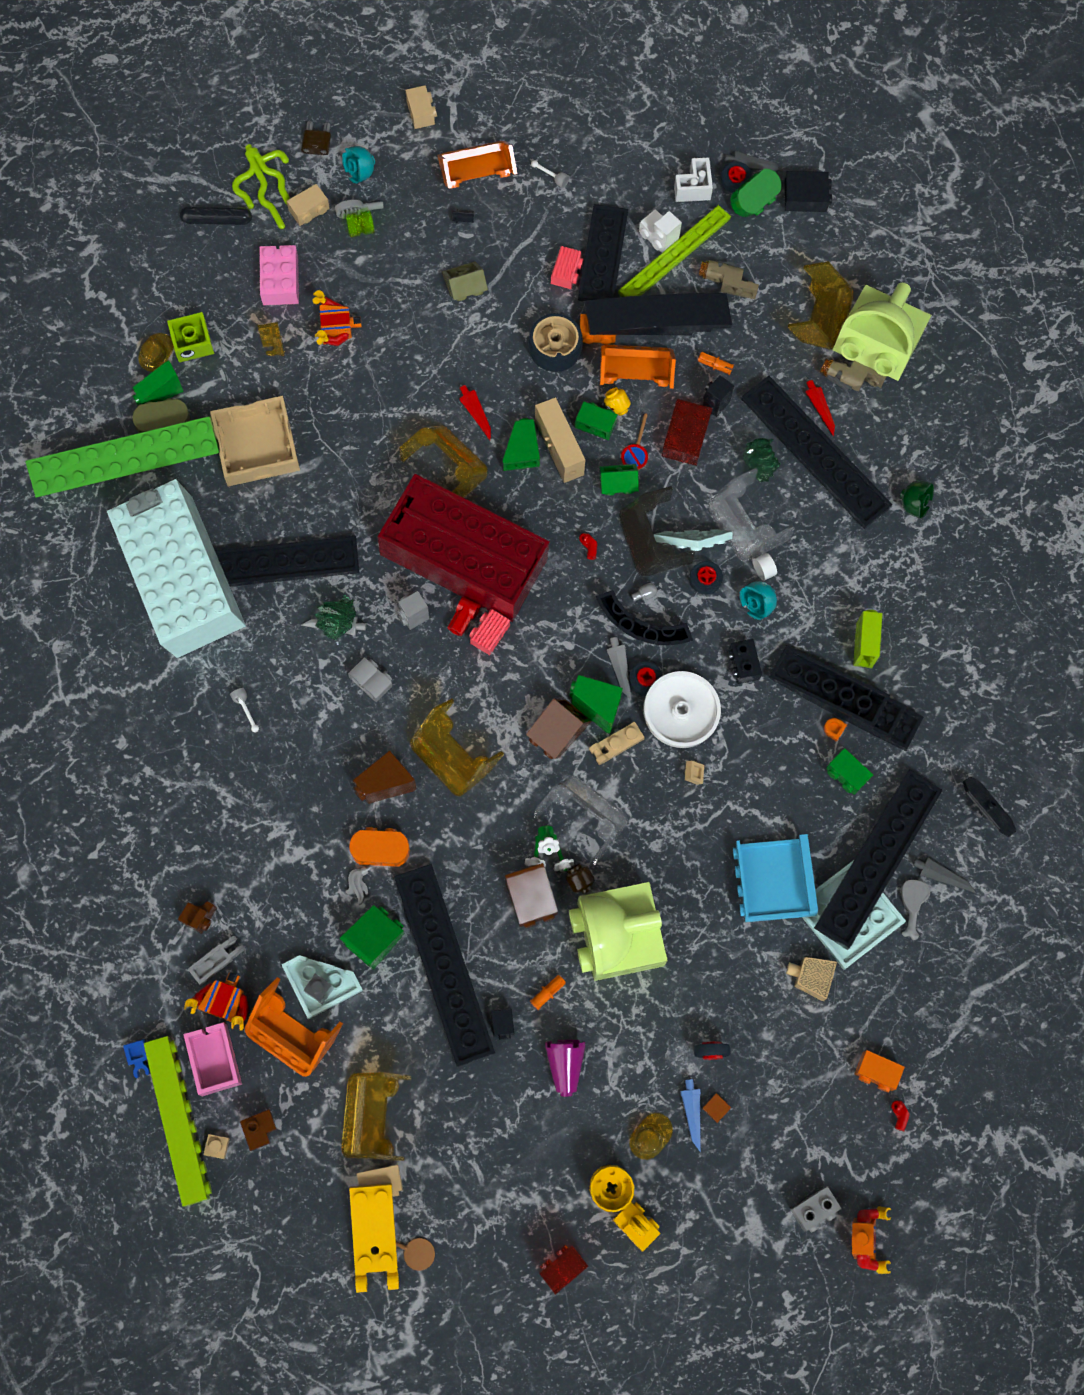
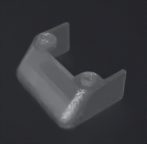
M757 468L731 480L710 499L708 509L719 528L732 531V539L728 540L737 557L742 561H750L790 540L795 529L792 525L776 534L770 525H761L756 528L737 499L744 495L746 486L754 483L758 472Z
M570 775L552 788L535 809L534 818L538 820L552 801L559 805L567 803L570 798L576 801L601 821L597 833L605 843L593 858V864L596 865L626 828L628 818L624 812L577 776Z

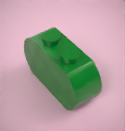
M763 169L756 172L731 195V206L735 213L742 217H749L753 214L757 216L764 211L763 207L766 204L770 205L776 200L775 196L781 191V180L778 174L771 169Z

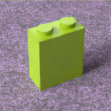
M876 610L863 611L856 623L853 666L873 668L880 657L882 613H878Z

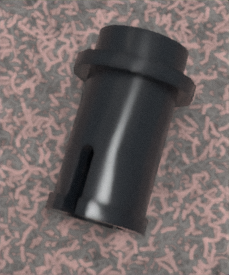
M453 210L452 221L456 223H474V211Z

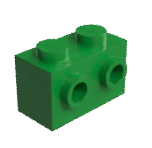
M583 402L575 420V428L609 441L617 423L618 414L610 409L600 408L594 403Z
M636 464L599 466L602 494L614 495L622 492L624 494H632L639 491L638 468Z
M845 748L826 768L829 776L834 780L837 779L842 783L843 789L853 795L873 776Z

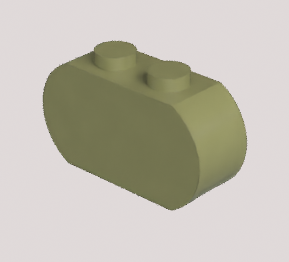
M179 399L147 402L139 405L133 413V423L138 433L191 421L187 406Z

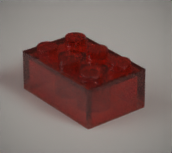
M677 399L661 456L697 466L712 408Z

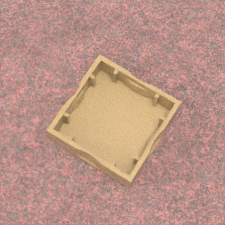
M283 396L257 401L245 406H233L210 411L220 448L219 455L227 486L300 471Z

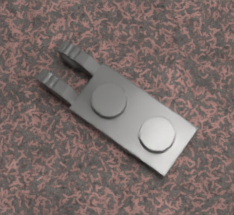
M235 936L216 946L188 968L200 986L245 950L241 945L230 954L226 952L225 949L237 941Z

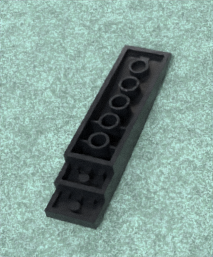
M727 293L659 294L585 301L590 335H692L694 332H711L713 328H731L732 326Z
M787 645L769 676L773 681L806 700L904 751H907L924 718L906 709V705L890 698L889 694Z

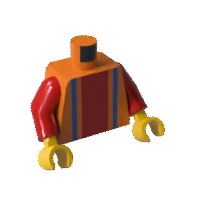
M320 290L313 293L314 296H317L312 299L313 303L319 304L321 302L322 304L320 305L321 330L315 334V337H319L316 341L317 344L339 346L352 338L351 328L362 327L361 316L350 317L348 307L325 297L324 293Z
M229 972L225 983L215 980L213 983L207 984L192 999L186 1000L184 1010L191 1006L193 1007L191 1014H194L197 1006H199L198 1009L200 1011L231 1022L232 1029L236 1024H239L240 1030H243L249 1007L244 991L236 988L240 976Z
M878 1206L877 1209L860 1210L857 1218H854L852 1222V1255L854 1259H857L859 1267L877 1271L878 1274H890L891 1271H887L886 1265L891 1264V1262L876 1260V1219H891V1217L886 1216L887 1211L891 1210V1208Z

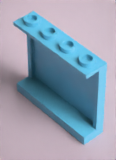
M808 834L800 835L799 839L749 844H740V840L736 841V847L733 848V857L738 859L735 873L736 878H740L741 885H737L738 897H742L743 904H740V914L745 917V922L817 916L818 905Z

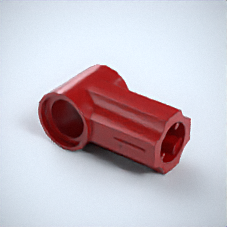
M463 596L457 605L456 613L448 626V630L457 636H462L471 619L473 620L476 617L480 604Z

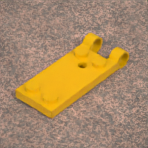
M392 1183L351 1186L349 1191L356 1293L367 1292V1273L387 1271L388 1290L399 1289ZM372 1247H378L379 1252L377 1254L372 1253Z

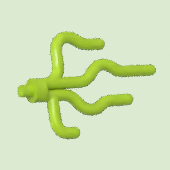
M248 144L245 147V156L250 164V168L234 179L232 183L233 191L244 200L249 209H253L254 204L250 196L241 190L239 185L255 173L260 182L257 196L260 204L270 211L279 229H284L285 224L276 207L265 199L268 184L262 171L278 179L279 193L287 204V200L291 198L285 189L284 176L280 171L267 167L265 162L279 157L286 164L289 162V159L281 150H274L261 156L257 148H253L251 144Z

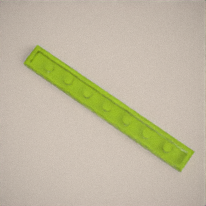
M719 205L619 289L618 294L621 297L642 296L727 223L731 216Z

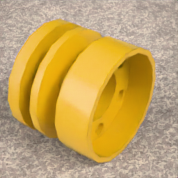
M606 1165L596 1170L590 1179V1194L599 1208L606 1212H617L625 1209L631 1203L634 1196V1184L632 1178L623 1168L617 1165ZM609 1182L612 1184L616 1183L617 1185L614 1187L615 1192L613 1193L610 1190L606 1191L608 1188L607 1183Z

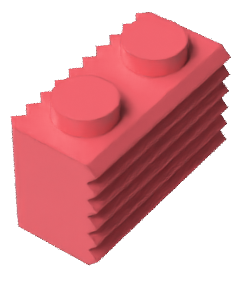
M560 247L551 275V284L572 289L573 284H576L579 274H577V270L581 269L584 259L581 258L580 250Z
M493 609L482 615L480 619L481 624L478 628L474 627L469 635L471 637L470 644L489 656L510 627V620Z

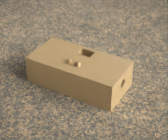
M556 397L535 405V423L563 482L566 483L583 476L585 458Z

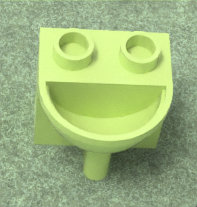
M899 283L892 296L865 285L842 326L833 351L842 354L848 360H855L874 369L880 375L889 376L899 381L932 315L905 303L911 291L910 286L906 283Z
M649 882L581 895L578 897V908L569 910L573 933L584 932L587 946L577 949L582 973L592 971L594 981L665 966L667 956L660 930L662 922L659 911L655 909Z

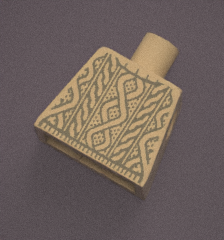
M804 957L800 965L789 962L786 974L797 977L794 985L796 988L824 1001L828 997L837 962Z

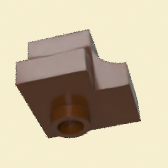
M208 901L202 906H194L188 902L178 921L202 934L203 931H207L212 923L210 919L217 908Z
M270 1109L240 1121L250 1151L270 1144L269 1133L277 1130Z

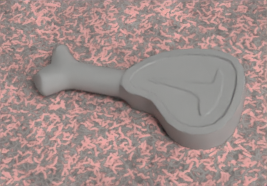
M908 880L901 887L902 903L909 912L908 927L902 932V935L904 937L909 936L912 940H916L919 937L916 931V921L920 906L930 896V887L925 882L919 880Z

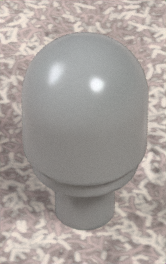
M647 583L637 589L638 592L632 594L631 597L634 602L642 599V601L648 600L656 595L657 588L654 584Z

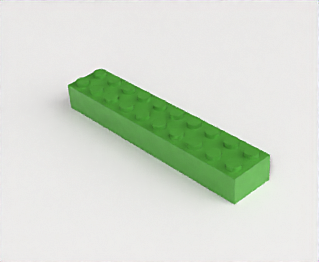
M209 416L25 462L34 494L37 498L220 453V448L212 418Z

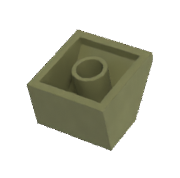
M476 261L442 271L453 300L462 301L467 296H478L483 294V291L488 290L483 269Z

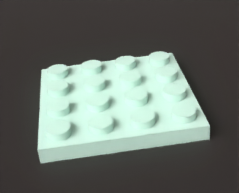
M853 861L815 889L818 905L817 916L802 917L843 970L906 922L885 894L882 893L849 950H846L814 929L815 924Z

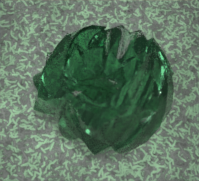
M765 438L755 439L746 444V451L743 453V460L750 469L747 476H755L760 483L763 481L769 482V477H773V473L781 464L775 457V452L772 451V446L770 445L774 440L773 438L769 440Z
M343 595L342 599L337 602H323V604H320L321 606L317 607L320 612L314 614L318 619L315 627L321 629L328 638L337 640L352 628L354 617L356 616L353 599L350 600L346 595Z

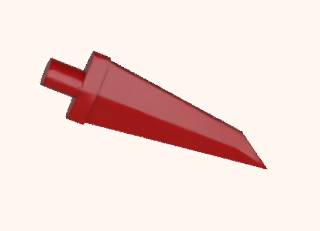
M810 380L806 383L809 388L806 391V395L834 437L835 424L821 387H816L813 380Z
M463 385L460 387L463 396L459 400L490 440L491 427L475 390L469 392L467 386Z

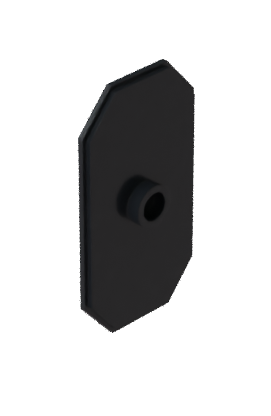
M968 777L962 782L966 793L979 808L976 812L977 817L982 818L985 815L993 826L1007 837L1016 832L1011 817L981 782L973 777Z

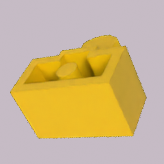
M631 1202L612 1221L643 1252L661 1234L658 1231L660 1226L652 1218L648 1220L643 1215L645 1210L637 1202L635 1204Z

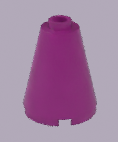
M566 1039L558 1040L557 1044H552V1040L545 1042L556 1092L560 1093V1096H573V1092L577 1091L586 1047L585 1041L580 1042V1040Z

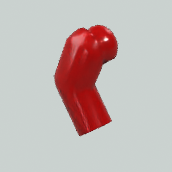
M582 533L579 536V540L588 549L587 559L595 560L597 541L591 535Z
M896 1100L891 1104L892 1110L898 1118L895 1129L905 1132L910 1113L902 1101Z

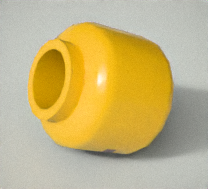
M612 388L606 392L604 404L607 409L614 411L619 416L628 412L631 402L623 389Z

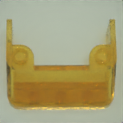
M829 261L804 265L803 269L812 278L809 286L810 292L816 298L810 321L788 324V328L802 343L833 350L842 326L849 315L853 300V290Z
M442 425L421 428L399 447L401 461L404 462L420 447L435 443L458 465L455 470V477L460 484L452 492L463 498L477 487L488 474L487 466L449 429Z
M451 698L431 710L412 737L410 745L418 757L454 795L462 796L491 772L504 753L501 751L489 759L486 756H479L475 760L468 755L449 734L453 729V722L446 712L454 702Z
M380 1072L354 1073L349 1077L342 1139V1154L345 1158L404 1161L402 1156H392L394 1147L389 1139H384L387 1098L393 1097L399 1089L398 1081L411 1080L410 1075Z

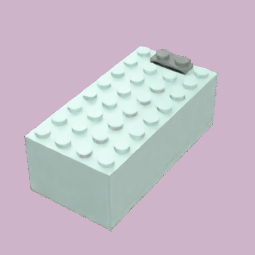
M176 479L153 490L149 489L130 498L129 501L107 511L161 646L176 658H179L246 627L192 496Z

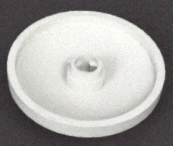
M677 671L668 673L654 682L645 697L643 711L649 730L658 740L672 747L689 748L701 744L715 731L720 720L721 705L715 689L707 680L691 672Z

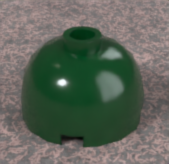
M921 480L910 483L906 489L902 490L900 495L904 510L913 517L923 518L930 508L927 504L929 500L932 501L934 485Z

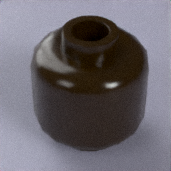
M579 863L567 871L566 881L573 892L585 894L593 889L591 885L595 882V878L587 865L581 866Z

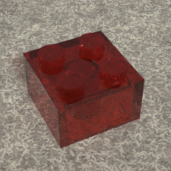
M565 1244L556 1252L558 1256L553 1261L547 1259L539 1266L542 1269L539 1274L555 1295L588 1267L572 1245L567 1247Z

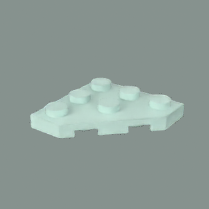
M719 529L700 532L699 530H684V532L674 533L673 531H664L654 534V542H659L662 546L676 545V548L691 547L693 551L702 550V547H713L714 544H724L726 540L732 539V531Z
M300 955L282 964L308 1019L363 991L352 971ZM315 974L334 987L323 1005L303 991Z

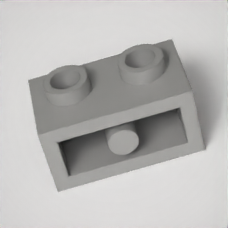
M418 591L412 595L407 594L403 596L398 602L399 609L397 611L400 615L398 617L403 626L407 625L411 630L429 620L428 606Z
M826 1186L790 1210L802 1230H810L812 1233L821 1227L820 1222L827 1219L830 1221L839 1215L837 1211L842 1208L828 1186Z

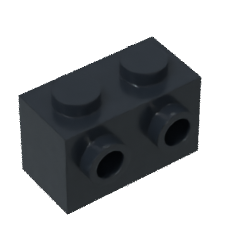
M721 375L714 382H709L705 388L706 393L703 396L704 402L702 407H704L705 411L717 417L730 403L734 385Z
M754 639L731 643L729 650H727V656L729 661L733 663V668L731 669L733 678L737 679L738 684L760 680L762 670Z

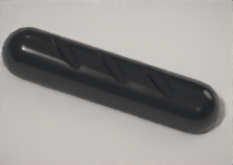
M184 207L180 211V219L186 224L246 225L252 220V213L244 207Z

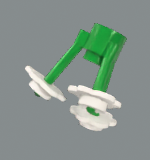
M545 825L538 828V836H535L534 857L531 859L526 858L524 864L532 867L543 863L544 867H546L545 861L538 858L539 853L551 855L553 852H557L560 862L554 865L553 870L566 872L574 865V860L563 858L557 835L553 832V827Z

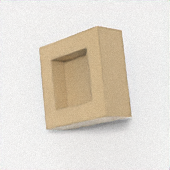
M686 761L685 780L696 785L703 784L704 765L695 761Z
M208 1134L204 1155L225 1159L230 1138Z

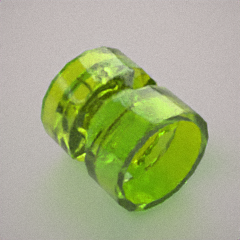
M370 210L361 211L359 215L356 213L346 214L350 238L360 236L361 233L365 235L375 233Z

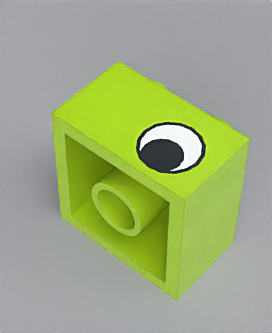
M203 312L167 321L179 363L214 354Z

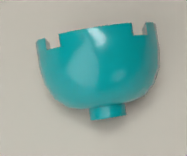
M361 146L346 148V152L342 155V162L345 172H349L352 176L349 177L350 181L360 183L367 180L373 174L374 156Z
M752 582L740 591L741 604L743 607L747 606L750 610L747 613L754 619L762 620L769 616L776 608L777 596L775 590L765 582Z

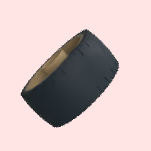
M553 313L544 315L534 323L529 334L528 345L530 355L535 364L546 371L561 372L572 367L577 362L582 351L583 339L580 327L571 317Z

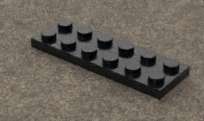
M599 204L593 205L578 294L579 301L615 297L628 209Z

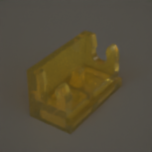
M278 322L257 325L263 347H274L272 351H267L266 355L285 356Z

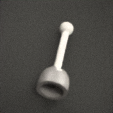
M536 160L531 162L532 167H537L553 176L555 183L559 187L564 188L568 184L570 176L566 173L560 172L556 175L539 165Z
M239 688L230 693L232 700L242 705L252 725L251 730L258 732L259 727L255 725L245 704L247 699L245 689Z

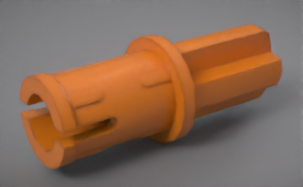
M701 352L698 358V362L729 376L732 372L729 369L734 367V364L719 359V356L716 358L704 352Z
M557 975L548 985L542 986V990L530 1000V1003L539 1010L550 998H554L553 995L566 984L565 980L560 975Z

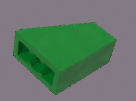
M169 360L132 387L135 392L132 396L137 406L147 402L164 401L184 392Z
M522 418L519 421H515L503 458V471L540 467L534 419Z

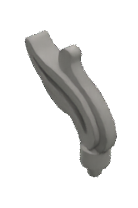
M372 866L354 869L349 874V889L345 892L348 895L355 892L359 905L364 901L363 891H365V895H368V888L362 881V878L369 873L368 871L372 869Z

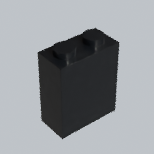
M786 171L784 179L785 211L827 212L828 206L832 204V194H829L832 179H829V172Z

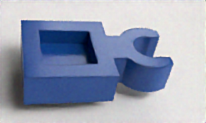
M145 1039L123 1045L128 1066L135 1065L133 1070L135 1078L140 1077V1068L145 1070L146 1075L150 1074L149 1066L145 1064V1060H147L143 1044Z

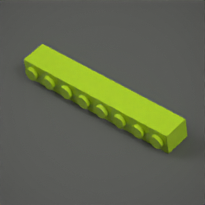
M166 1036L143 1043L182 1207L209 1200V1194H212L210 1182H206L204 1175L207 1173L206 1164L200 1159L199 1153L202 1152L200 1141H196L194 1134L197 1132L195 1121L191 1120L189 1113L192 1112L190 1100H186L184 1093L187 1092L185 1080H181L180 1072H182V1065L180 1060H176L175 1052L178 1051L176 1042Z

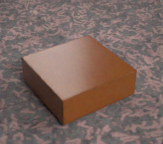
M716 1093L702 1109L718 1123L731 1107Z

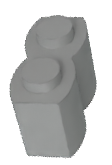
M364 657L348 675L358 687L377 702L392 687V678L386 672H380L377 669L378 665L372 659L367 660Z

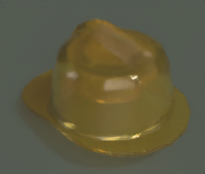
M163 333L150 336L141 346L138 357L141 367L146 371L153 372L165 363L174 349L172 338Z
M659 1113L648 1115L630 1137L629 1144L633 1154L645 1160L657 1156L672 1137L673 1127L670 1120Z

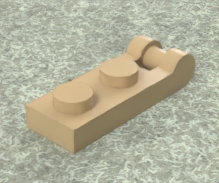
M633 722L599 743H595L589 750L592 754H595L597 763L601 765L641 742L645 737L636 723ZM604 747L608 752L606 754H603L601 751Z

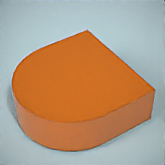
M831 718L825 723L824 732L828 737L837 742L847 724L837 718Z

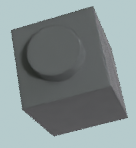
M315 974L303 991L323 1005L334 987Z

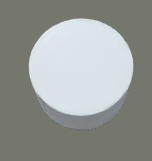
M768 553L753 559L755 571L761 580L765 581L777 575L776 565Z

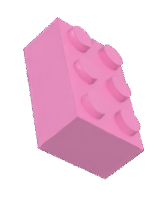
M296 245L279 246L280 249H277L276 246H261L260 296L263 305L299 304L298 254Z
M223 1022L206 1027V1031L200 1029L183 1034L198 1095L205 1096L242 1085L227 1024Z

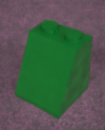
M578 675L577 681L573 680L570 688L569 697H572V704L608 734L611 733L623 688Z
M374 905L340 938L343 945L372 970L377 967L405 934L404 930H402L404 926L398 920L394 919L392 921L387 917L389 913L381 906L377 908Z

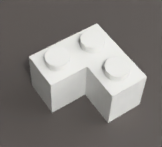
M692 158L690 174H681L675 177L676 202L711 200L713 187L709 158Z
M654 210L640 222L639 232L644 239L652 243L656 250L663 253L679 239L682 222L670 211L662 216L657 210Z

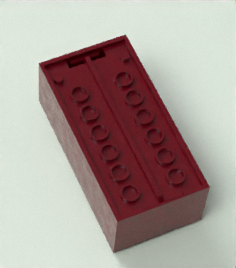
M417 474L413 475L378 535L381 556L461 597L464 596L480 604L481 607L489 611L493 609L512 623L547 562L550 541Z

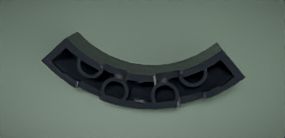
M614 590L595 596L608 619L618 629L634 639L654 645H678L693 641L687 623L674 626L651 625L631 615L619 602Z

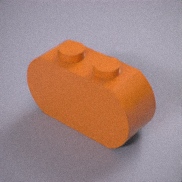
M368 827L365 830L356 832L350 840L349 848L351 855L359 865L400 867L407 861L410 855L407 838L401 832H397L396 829L387 828L385 831H377V828Z

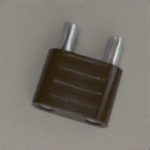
M308 121L306 130L303 133L301 151L305 154L328 155L331 133H329L330 124L325 123L324 130L317 131L312 130L313 122Z

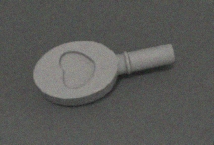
M347 200L337 204L335 211L339 218H356L364 213V211L383 209V202L363 203L360 200Z

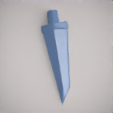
M693 1079L685 1080L686 1090L680 1092L691 1140L701 1152L700 1089L694 1090Z

